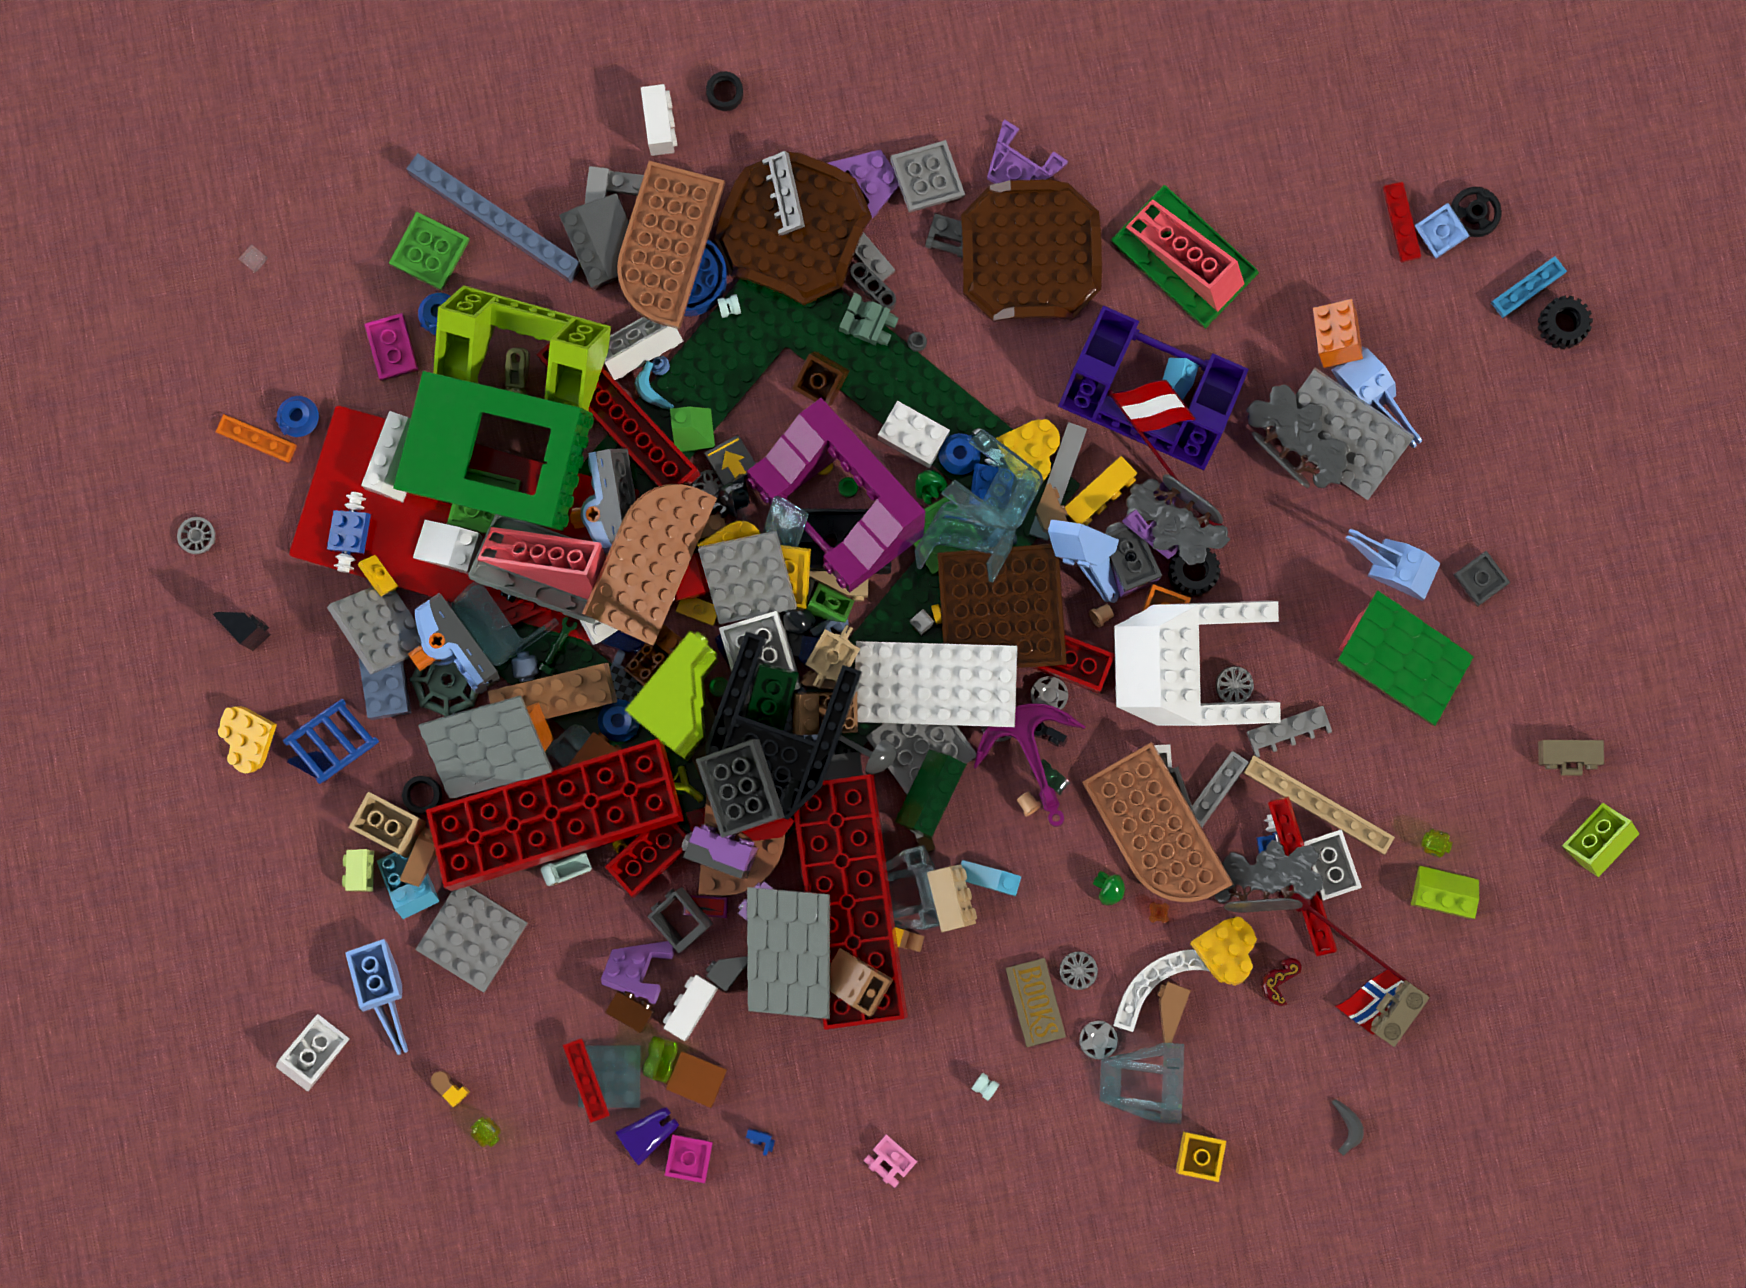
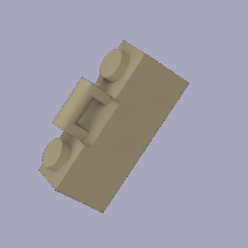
M1604 740L1538 741L1539 766H1545V769H1558L1557 766H1560L1561 776H1582V766H1585L1587 770L1598 769V766L1604 765ZM1566 763H1576V768H1566Z
M1406 980L1397 986L1394 996L1387 992L1376 1007L1382 1014L1375 1017L1370 1029L1393 1047L1396 1046L1430 998ZM1391 1001H1393V1003L1390 1005V1007L1388 1008V1010L1385 1011V1009L1387 1008V1006L1389 1005V1003H1390Z

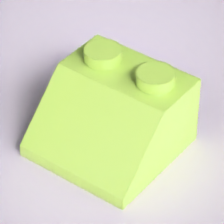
M368 849L346 850V854L343 855V866L346 867V875L342 877V886L345 887V891L373 892L374 851Z

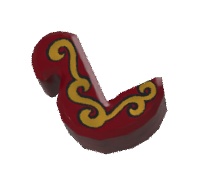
M1295 958L1281 960L1280 965L1283 966V969H1272L1267 971L1262 977L1261 988L1264 996L1270 1003L1278 1006L1287 1005L1277 986L1301 973V963Z

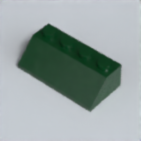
M929 749L896 817L895 823L931 839L967 764L949 755Z

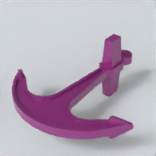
M1036 703L1016 706L1015 727L988 726L977 750L974 769L987 756L997 739L1003 736L1015 738L1020 743L1041 788L1039 797L1044 810L1049 812L1048 821L1050 825L1059 827L1064 823V814L1058 810L1060 803L1056 797L1055 790L1048 786L1035 742L1034 732L1036 727L1044 721H1054L1065 726L1085 729L1086 726L1079 723L1066 712L1050 705ZM1053 816H1060V820L1058 822L1053 821Z

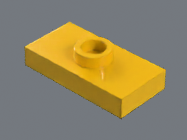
M376 555L359 562V568L380 597L397 589L398 585Z
M698 598L680 600L676 609L677 613L714 626L717 618L714 604Z

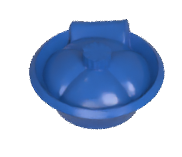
M433 293L427 296L421 302L418 309L420 326L435 336L438 307L451 297L445 293Z
M293 396L286 399L280 405L275 421L278 423L283 435L303 437L315 429L319 413L316 405L310 399L303 396Z
M953 434L946 438L940 448L939 460L948 472L956 475L967 474L974 470L975 464L979 463L982 449L973 435Z
M617 699L616 703L604 705L598 716V726L601 733L614 742H624L633 736H637L641 725L640 722L625 711L630 705V702Z

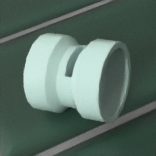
M737 294L731 295L727 299H717L722 318L728 317L729 314H741Z
M982 1072L971 1089L976 1093L980 1092L983 1098L988 1101L997 1090L999 1084L989 1080L988 1076Z

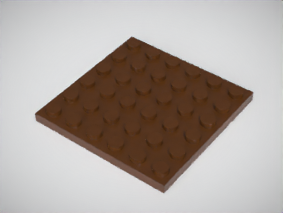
M1052 544L937 553L943 644L1018 646L1017 668L1067 665L1060 559L1055 556Z

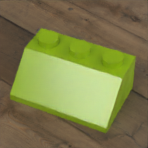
M1602 803L1562 847L1586 870L1599 877L1639 835V832L1631 820Z
M1419 866L1411 901L1412 906L1467 919H1475L1479 902V879Z

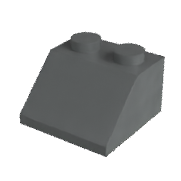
M748 956L721 959L717 962L712 961L706 969L709 972L706 977L724 991H728L748 965Z

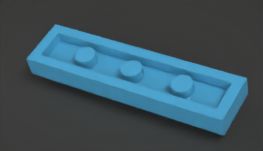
M1554 256L1494 299L1491 304L1499 315L1504 318L1567 271L1556 256Z

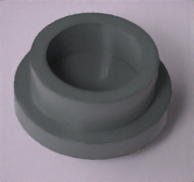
M914 332L909 335L907 344L911 350L919 352L925 349L927 339L924 334Z

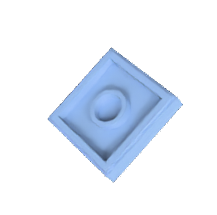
M1449 203L1414 225L1436 259L1470 237Z

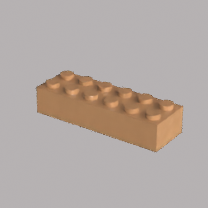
M609 663L488 691L490 704L517 696H522L526 707L539 702L545 719L617 702Z

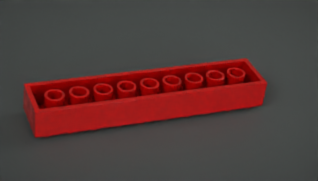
M550 343L536 354L547 369ZM602 367L599 381L589 405V412L593 413L592 417L622 449H628L629 457L657 487L667 484L689 486L701 475L698 469Z

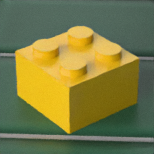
M1183 1131L1176 1173L1219 1182L1226 1141Z

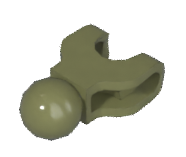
M522 347L512 348L507 352L505 364V386L507 387L505 390L527 395L525 387L527 386L530 367V353L527 349ZM517 353H518V354L520 355V357H521L520 362H517V361H516V354H517Z

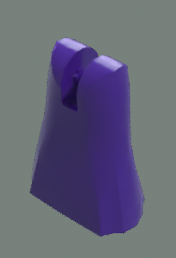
M667 1107L659 1109L615 1132L638 1166L679 1126L675 1118L665 1123L663 1127L660 1125L659 1122L671 1114Z

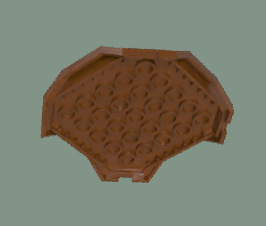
M788 152L805 227L784 235L778 234V230L783 228L781 218L776 219L774 213L779 212L777 199L771 200L770 195L775 193L773 181L767 182L766 176L771 175L770 166L763 165L761 160L745 167L735 180L720 215L715 240L731 278L751 281L782 293L804 306L826 294L830 295L842 290L848 267L862 234L872 219V215L856 178L836 166L801 153Z
M1048 179L1010 180L992 184L961 214L963 294L973 304L975 303L993 322L1014 318H1060L1073 320L1101 291L1102 244L1099 211L1069 183Z

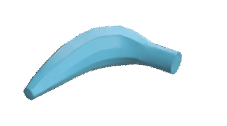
M646 361L644 368L635 379V388L638 395L652 405L668 410L673 409L674 406L656 393L650 386L649 375L654 364Z

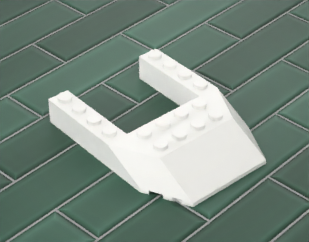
M1278 601L1154 604L1126 621L1115 625L1116 707L1157 726L1281 723L1280 702L1201 703L1199 625L1279 622Z

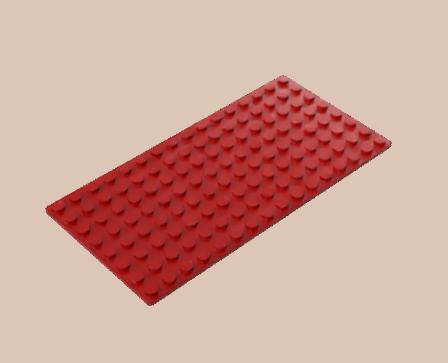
M336 406L289 555L293 558L337 570V567H334V565L338 564L339 560L335 556L342 554V552L327 550L333 511H349L344 505L349 503L350 500L346 495H350L351 492L362 493V497L366 498V500L361 502L365 509L358 512L369 513L371 517L364 554L350 553L356 560L351 562L350 566L354 570H350L349 574L367 578L358 564L360 561L376 555L398 585V588L430 597L440 593L448 602L486 613L513 603L500 595L501 590L476 583L466 573L413 558L424 521L429 520L447 524L452 504L409 493L406 494L402 503L364 489L361 484L386 419L343 406ZM475 444L469 468L521 480L519 492L535 495L542 465L545 463ZM578 473L579 482L573 491L574 502L572 507H569L567 527H564V531L544 526L540 527L573 539L593 541L586 527L575 529L570 519L572 509L582 507L588 497L595 495V490L591 484L592 477ZM634 489L637 500L640 496L639 490ZM480 533L481 536L483 537V538H482V541H481V544H480V547H481L482 542H483V540H484V538H485V536H486V534H483V533ZM516 597L515 601H518L522 598ZM550 609L521 623L560 633L563 627L562 620L569 616ZM569 617L567 621L568 627H572L574 622L578 623V627L571 631L568 636L591 642L580 620Z

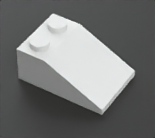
M425 520L413 558L469 574L483 537L478 532Z
M317 1014L281 1056L276 1068L306 1091H309L350 1038Z

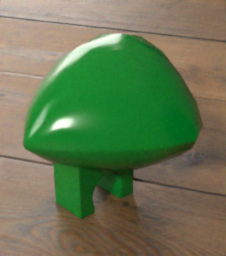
M930 469L920 472L915 482L917 498L923 499L924 503L928 505L932 504V497L938 498L948 487L944 477L937 471Z
M1100 871L1094 879L1093 885L1102 889L1098 896L1101 904L1108 906L1120 902L1125 894L1123 879L1118 874L1108 875Z

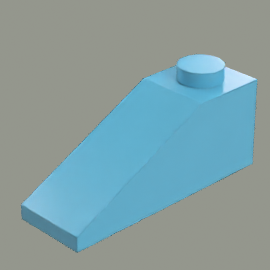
M1187 358L1168 359L1163 380L1169 382L1181 400L1184 399L1194 384L1199 365Z
M962 860L961 865L966 871L967 880L965 881L967 883L1016 896L1021 876Z

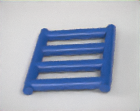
M343 699L334 703L283 739V743L286 746L290 745L315 774L318 784L329 779L379 743V740L376 737L372 738L346 708V703ZM337 711L343 715L365 741L357 749L329 718ZM323 722L349 754L339 760L313 730L315 726ZM306 733L333 766L323 772L296 740Z

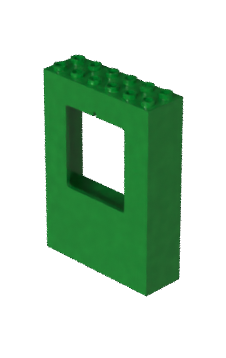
M423 371L393 489L564 531V527H567L569 522V507L571 508L574 502L573 491L579 482V477L577 476L579 468L582 467L584 462V448H587L589 442L588 432L594 422L593 413L567 404ZM482 413L551 429L544 461L547 464L542 465L535 495L466 479Z

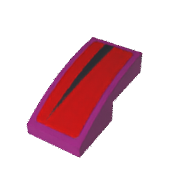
M690 895L708 917L727 918L728 898ZM684 906L683 915L692 916Z

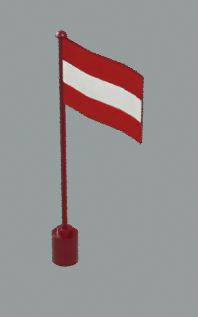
M1158 380L1132 390L1120 392L1109 390L1107 395L1111 396L1169 475L1178 480L1143 433L1145 431L1158 430L1180 421L1196 419L1167 380ZM1209 520V524H1211V525H1213V526H1215V525H1222V524L1214 523V522H1212V521ZM1203 522L1200 527L1204 528L1206 524Z

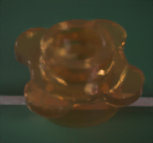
M1151 903L1149 905L1151 910L1149 921L1152 923L1156 921L1168 922L1167 910L1169 905L1167 903L1162 905Z

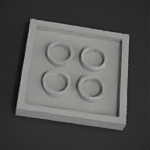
M946 140L891 155L890 161L909 213L965 196Z

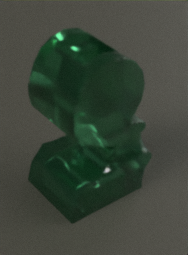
M1041 759L1048 786L1061 796L1062 791L1067 785L1069 786L1070 782L1056 769H1053L1045 759Z

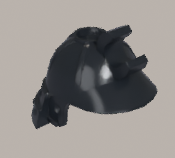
M739 474L737 478H734L731 482L724 484L718 489L716 494L717 503L714 504L712 509L714 515L720 511L721 518L731 514L738 519L737 511L750 504L744 474Z

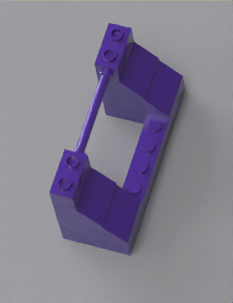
M1103 305L1073 369L1058 407L1147 445L1111 396L1107 395L1131 340L1135 341L1137 339L1177 358H1187L1198 364L1201 370L1204 371L1188 406V409L1196 419L1182 421L1180 426L1172 424L1158 430L1145 431L1143 433L1156 450L1201 470H1205L1223 434L1249 369L1212 353L1209 360L1205 359L1204 361L1139 333L1140 330L1136 329L1139 324L1138 320Z

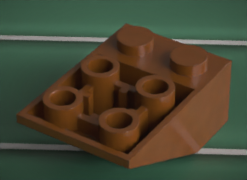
M663 624L654 646L646 643L623 670L645 687L683 639Z

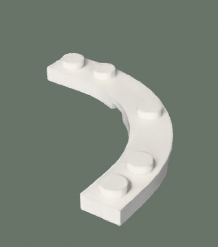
M1195 950L1174 952L1155 960L1141 970L1127 987L1121 999L1113 1026L1133 1032L1144 1000L1158 983L1169 976L1189 970L1209 971Z

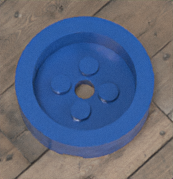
M707 240L684 314L686 317L697 316L711 310L718 303L717 299L722 298L726 290V264L720 250L710 240Z

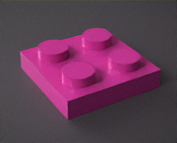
M673 1134L665 1176L705 1183L713 1142Z

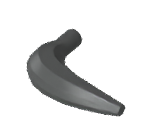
M1334 1099L1332 1103L1348 1128V1138L1338 1150L1344 1156L1350 1149L1361 1143L1364 1136V1127L1361 1120L1350 1108Z

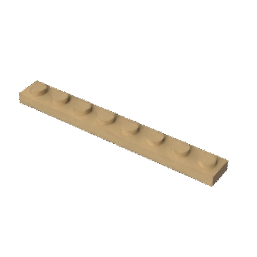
M1256 756L1251 758L1243 774L1283 797L1289 796L1291 802L1336 828L1342 829L1343 832L1383 855L1386 854L1395 838Z

